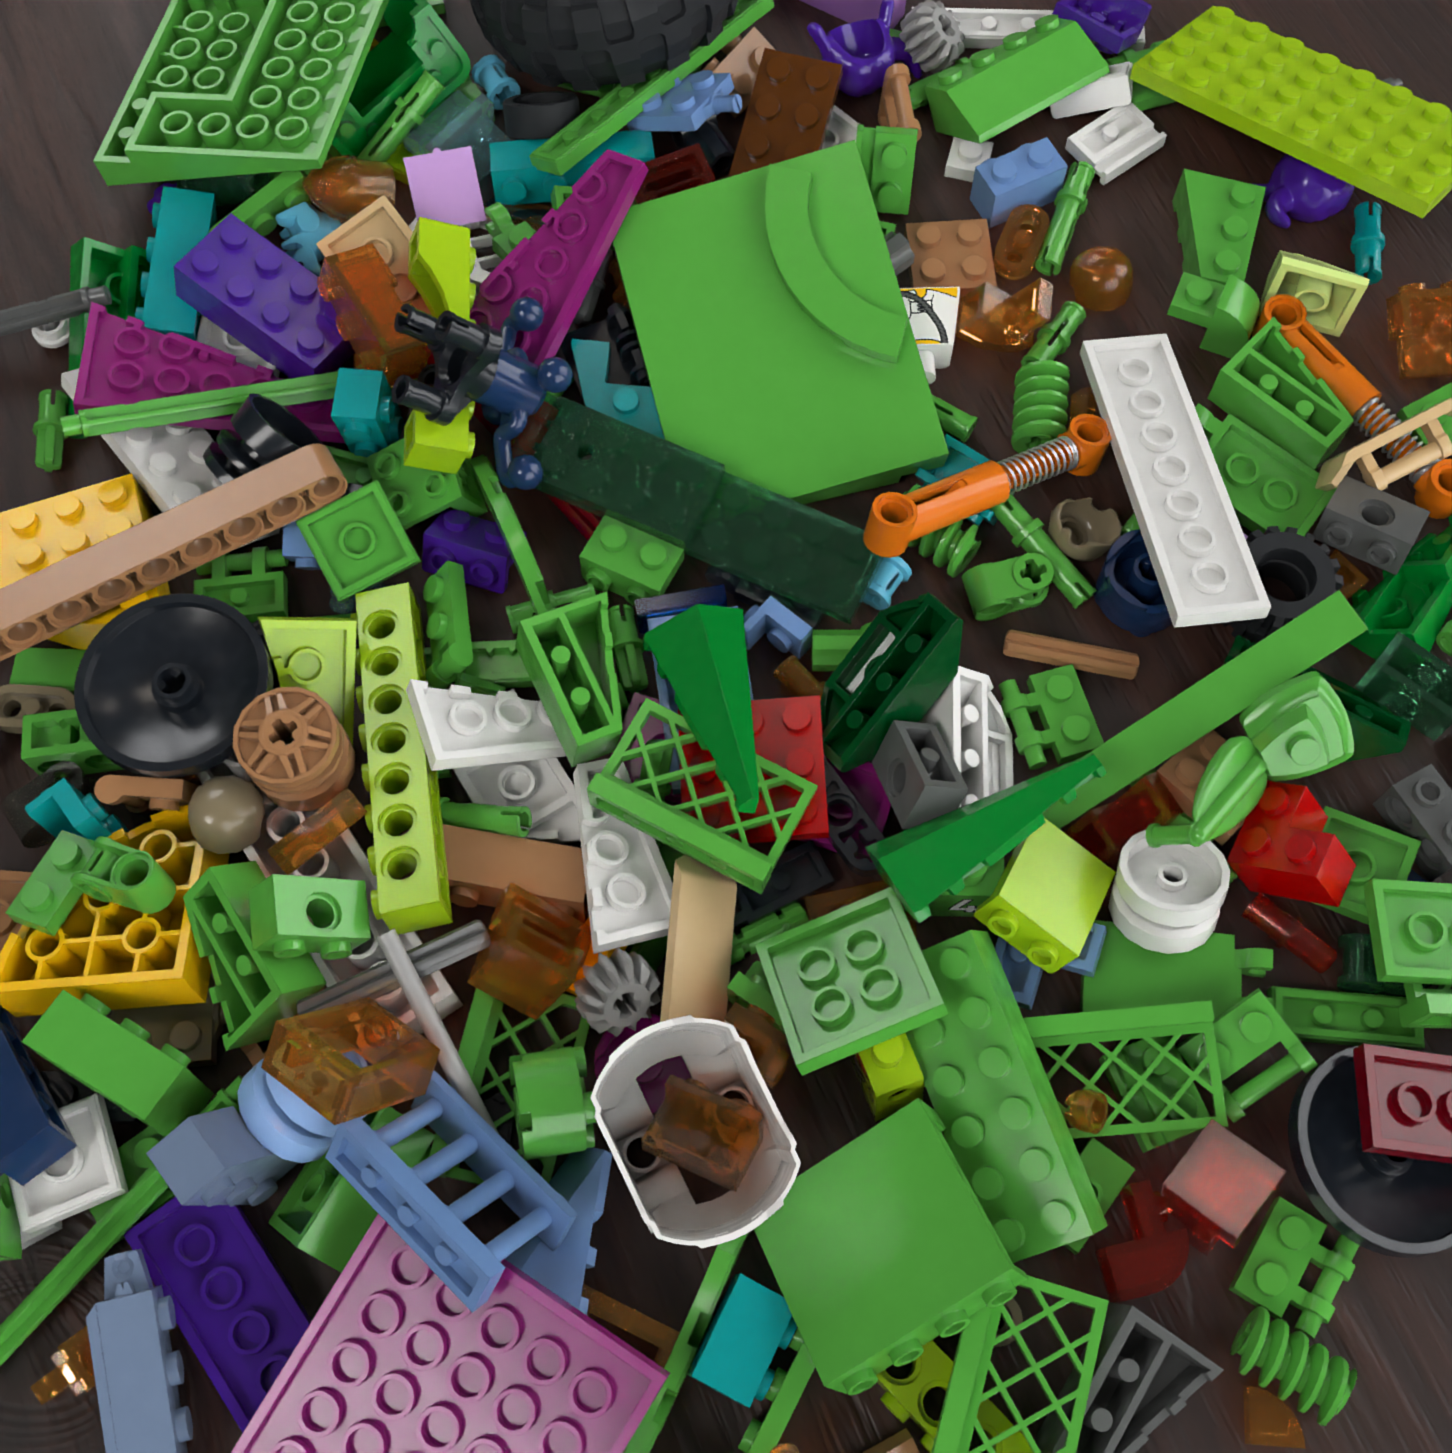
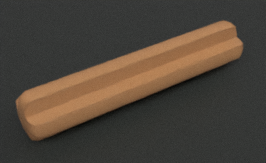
M1012 629L1007 631L1003 644V654L1006 656L1061 667L1073 664L1074 669L1128 680L1135 678L1140 663L1139 655L1136 653Z

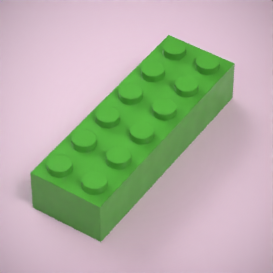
M968 930L922 950L948 1015L905 1033L922 1071L924 1084L934 1110L937 1111L946 1128L943 1133L947 1144L1012 1263L1092 1236L1106 1228L1108 1224L988 931Z

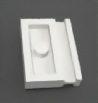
M1131 102L1129 105L1109 110L1069 136L1065 149L1078 162L1084 161L1091 164L1095 169V173L1100 177L1099 182L1104 186L1163 147L1167 135L1164 132L1159 134L1154 129V123Z

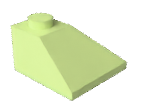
M1279 250L1267 276L1260 302L1259 316L1265 303L1271 297L1278 294L1291 295L1299 299L1306 307V320L1318 332L1340 337L1367 289L1370 279L1320 260Z

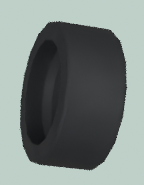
M568 91L525 93L509 97L502 102L506 133L509 137L515 139L551 138L580 115L579 98L575 93Z

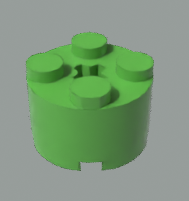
M569 1046L509 1056L511 1086H516L513 1087L514 1116L520 1152L523 1154V1159L527 1161L586 1151L587 1148L595 1147L593 1123H596L594 1117L595 1107L590 1098L592 1092L585 1091L583 1077H587V1066L583 1046Z

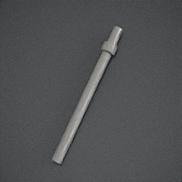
M395 928L376 937L450 1085L498 1133Z

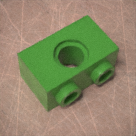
M272 874L248 891L253 951H273L274 957L277 958L298 957L306 952L320 953L322 959L336 960L352 955L354 948L371 939L365 880ZM307 915L312 919L313 924L309 921Z

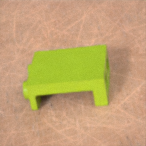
M1044 818L1046 823L1011 850L1013 854L993 894L977 907L974 917L987 926L992 933L1001 937L1020 951L1034 965L1041 967L1047 973L1053 974L1080 955L1116 872Z

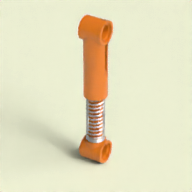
M1278 294L1271 297L1265 303L1254 326L1252 338L1275 317L1282 326L1279 332L1293 349L1298 347L1305 355L1303 363L1317 380L1322 378L1353 417L1354 425L1360 426V431H1366V437H1373L1401 422V419L1394 420L1396 414L1389 415L1390 409H1383L1385 403L1378 404L1382 394L1306 320V307L1299 299L1287 294ZM1411 431L1382 446L1381 452L1387 453V458H1393L1392 462L1421 448L1423 441L1417 443L1418 436L1411 437ZM1437 459L1409 473V480L1414 482L1413 487L1416 489L1414 496L1416 505L1430 511L1428 517L1445 519L1451 516L1452 459Z
M1093 414L1077 415L1072 419L1067 432L1059 434L1056 439L1020 452L998 462L986 461L904 495L897 492L880 494L872 503L864 530L863 541L866 547L872 553L881 557H896L905 552L910 541L1004 503L1009 498V494H1014L1015 491L1018 492L1021 489H1026L1033 486V484H1038L1040 481L1042 482L1050 479L1052 476L1062 474L1064 471L1076 476L1094 474L1097 472L1112 439L1106 421Z

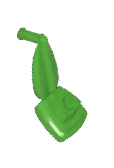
M1317 671L1302 674L1267 691L1258 697L1252 705L1244 709L1239 716V721L1246 736L1229 738L1219 747L1209 761L1194 796L1193 822L1190 825L1161 826L1158 823L1148 825L1146 829L1148 845L1152 848H1159L1162 845L1186 844L1199 847L1205 842L1228 832L1245 819L1263 796L1267 780L1273 782L1286 781L1310 776L1349 759L1354 754L1351 724L1340 698L1326 679Z

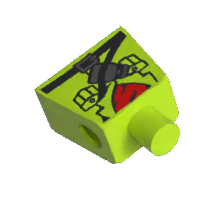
M906 1033L849 1056L875 1122L891 1116L917 1098L923 1101L924 1077ZM901 1090H906L898 1095L892 1096L893 1094Z

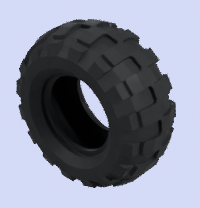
M469 0L485 39L518 72L529 73L532 75L534 82L552 88L563 83L572 84L574 91H597L602 85L621 83V87L646 81V74L660 68L661 70H673L690 60L689 52L695 47L709 46L723 31L722 21L734 14L738 0Z

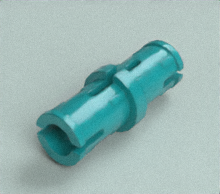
M1369 201L1360 203L1354 209L1355 235L1352 237L1351 251L1355 254L1354 273L1364 277V273L1367 272V278L1370 279L1368 285H1372L1382 279L1381 252L1385 246V235L1381 232L1382 207L1379 203L1373 202L1372 214L1369 215Z

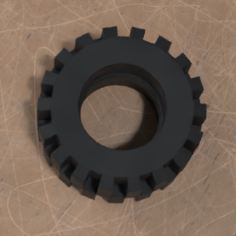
M1278 526L1267 527L1264 534L1259 529L1251 532L1246 542L1260 577H1271L1282 581L1293 591L1297 601H1281L1267 594L1271 604L1267 617L1222 623L1224 627L1231 625L1234 628L1231 635L1235 638L1237 635L1243 636L1250 640L1251 643H1258L1340 590L1344 585L1343 576L1336 573L1341 566L1337 558L1330 559L1328 557L1331 550L1325 543L1318 546L1313 542L1316 538L1308 532L1305 536L1298 535V529L1293 527H1287L1285 532H1280Z

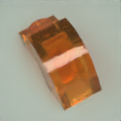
M1040 277L1016 294L1010 296L990 283L984 282L959 299L955 336L983 350L1011 353L1032 347L1035 329L1050 321L1053 284Z

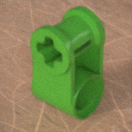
M1026 553L1022 556L995 563L989 562L977 565L967 570L961 578L975 619L978 621H989L1011 612L1040 605L1047 597L1054 570L1050 560L1044 555Z
M99 836L95 840L93 846L96 849L82 871L74 872L70 878L72 885L94 899L107 903L113 902L145 914L157 913L166 908L172 902L176 893L174 880L149 853L122 845L115 840Z

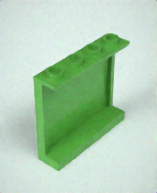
M919 1098L913 1100L796 1177L783 1200L784 1205L754 1229L824 1387L845 1394L848 1393V1395H856L870 1389L878 1381L876 1375L891 1365L898 1367L916 1360L924 1352L922 1346L939 1335L940 1337H949L962 1331L970 1323L969 1316L985 1306L995 1308L1008 1302L1017 1294L1015 1287L1029 1279L1025 1271L1012 1263L941 1133L946 1128L937 1111Z

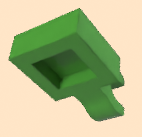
M500 202L485 208V213L492 220L485 224V228L493 237V251L502 260L524 237L529 240L536 232L526 221L515 226L507 209Z

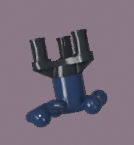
M527 296L517 299L511 305L510 314L503 321L499 330L486 323L477 325L448 310L436 318L414 308L410 304H404L400 309L402 312L407 313L408 316L397 312L394 322L395 330L398 333L406 334L427 343V347L434 356L435 378L434 386L431 387L412 379L410 376L401 375L396 380L392 389L393 402L424 413L426 419L441 426L450 424L455 416L471 401L482 404L481 410L484 418L489 423L499 426L493 436V448L497 476L500 483L510 489L516 487L521 490L536 488L542 481L544 472L541 462L528 454L519 455L513 459L511 440L523 432L528 417L540 409L547 391L551 393L565 391L571 384L573 377L571 367L564 359L559 357L547 358L538 366L528 361V356L523 349L514 347L516 334L519 330L525 332L534 331L543 323L544 311L542 305L535 298Z

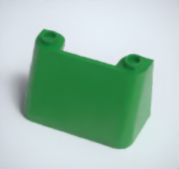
M389 0L383 19L392 32L367 54L332 141L333 146L349 163L354 162L373 138L374 134L396 109L395 101L399 96L404 98L422 76L425 69L441 82L446 89L441 92L423 117L459 87L469 76L471 65L466 51L426 0Z

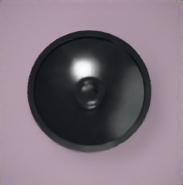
M178 593L154 597L142 601L118 614L99 631L86 649L79 664L74 685L75 709L83 731L95 747L109 760L125 770L154 778H176L197 774L222 763L235 754L232 747L233 731L242 710L258 695L273 690L272 661L263 639L252 623L242 613L227 603L198 594Z
M1358 1046L1340 1051L1319 1063L1318 1066L1305 1076L1295 1092L1288 1119V1142L1294 1169L1304 1191L1315 1208L1345 1237L1368 1250L1386 1256L1414 1258L1430 1255L1452 1247V1164L1362 1152L1353 1049Z

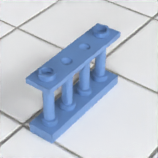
M432 1069L425 1074L411 1105L412 1110L376 1131L372 1130L355 1113L339 1123L325 1158L473 1313L490 1298L506 1268L501 1263L503 1259L536 1235L552 1251L556 1250L562 1244L578 1213L452 1086ZM429 1125L448 1145L410 1168L390 1147ZM464 1161L484 1182L447 1206L426 1184ZM500 1197L521 1219L487 1244H483L463 1222Z

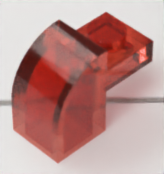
M1157 772L1144 776L1116 801L1091 809L1064 833L1109 867L1119 861L1121 849L1133 835L1146 830L1148 825L1158 823L1161 826L1168 825L1184 813V811Z
M1150 1179L1129 1184L1120 1191L1134 1240L1095 1251L1108 1298L1112 1303L1152 1295L1166 1289L1177 1280L1187 1262L1189 1253L1187 1228L1166 1232L1163 1224L1168 1221L1166 1204L1161 1193L1158 1190L1153 1191Z

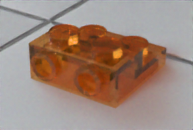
M1452 281L1442 283L1440 288L1426 289L1425 283H1412L1400 286L1398 293L1386 299L1389 341H1397L1399 380L1452 376Z

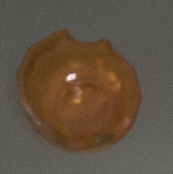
M1094 246L1082 251L1073 260L1069 273V285L1074 287L1076 302L1094 311H1111L1124 305L1132 291L1133 267L1130 259L1115 247Z

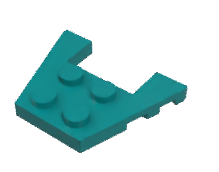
M572 339V351L599 467L673 474L651 388L647 386L607 383L611 355L610 342Z

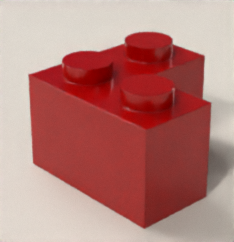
M1267 781L1263 796L1256 807L1245 818L1227 859V863L1249 891L1339 907L1356 867V864L1336 835L1322 832L1328 816L1307 786Z

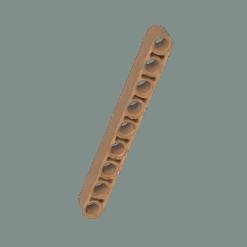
M320 443L309 444L1 588L0 661L338 500L348 487L345 476L325 445Z

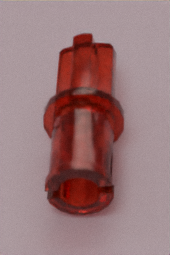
M1261 892L1255 896L1241 914L1244 919L1256 925L1276 941L1275 947L1280 949L1284 946L1318 973L1327 971L1337 958L1335 949L1301 925L1303 921L1301 917L1298 916L1295 919Z

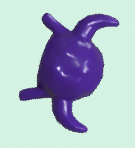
M882 0L878 19L860 20L844 24L827 33L816 22H811L807 26L810 36L820 50L821 60L843 65V75L838 90L844 92L847 96L859 98L871 95L883 87L886 69L898 60L908 66L915 78L919 79L922 76V69L919 63L913 64L912 56L904 51L906 48L905 43L900 37L890 36L894 0Z
M1285 154L1276 164L1267 184H1254L1266 187L1263 202H1267L1265 214L1270 222L1279 228H1289L1291 225L1290 218L1311 223L1322 221L1337 214L1346 207L1355 189V186L1288 154Z

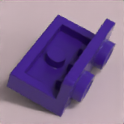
M1060 0L1056 3L1052 15L1055 14L1061 19L1076 21L1088 38L1095 42L1094 45L1097 49L1108 54H1118L1136 44L1152 7L1143 0Z
M445 509L423 533L422 569L425 572L435 574L448 560L463 565L466 584L500 594L505 592L508 587L509 568L514 561L496 522L470 516L467 512L461 510Z

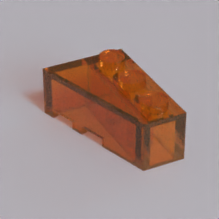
M373 243L324 257L320 276L317 277L318 288L324 301L331 302L337 314L336 325L341 337L345 341H350L356 353L354 355L356 368L383 371L390 387L394 386L396 380L401 375L410 376L412 379L418 378L421 370L426 367L432 351L427 347V343L406 334L398 333L395 330L394 322L397 312L408 316L400 308L404 304H410L413 307L414 305L411 301L402 303L397 296L394 287L398 286V281Z

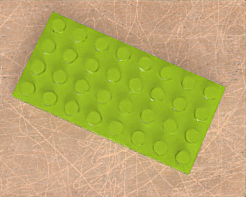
M1213 5L1133 64L1129 79L1422 219L1452 190V112L1447 106L1436 102L1430 103L1414 96L1412 91L1406 87L1392 86L1376 79V76L1370 71L1356 70L1347 66L1332 54L1319 53L1307 48L1302 41L1296 38H1285L1270 31L1268 26L1263 23L1250 22L1236 16L1234 11L1227 7H1216Z

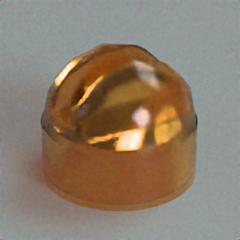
M1077 1090L1066 1098L1065 1104L1070 1106V1111L1064 1112V1117L1070 1126L1079 1131L1098 1134L1103 1129L1108 1114V1102L1103 1093L1091 1090Z

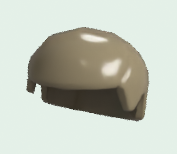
M1091 497L1075 501L1073 499H1065L1051 511L1048 532L1051 540L1065 555L1077 561L1089 562L1110 550L1114 542L1121 537L1122 525L1117 513L1113 509L1109 508L1100 511L1094 508Z
M216 776L204 781L203 785L197 787L188 805V820L192 835L201 848L217 854L236 853L259 839L261 823L266 813L263 804L264 799L254 783L237 776Z

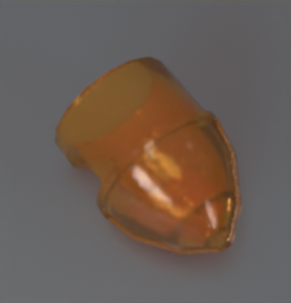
M353 155L332 157L324 162L322 168L312 169L302 182V187L313 204L329 217L344 223L383 195L387 197L393 207L395 204V176L393 168L386 162L357 159Z

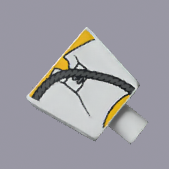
M960 287L900 288L928 384H932L936 380L935 369H943L950 366Z

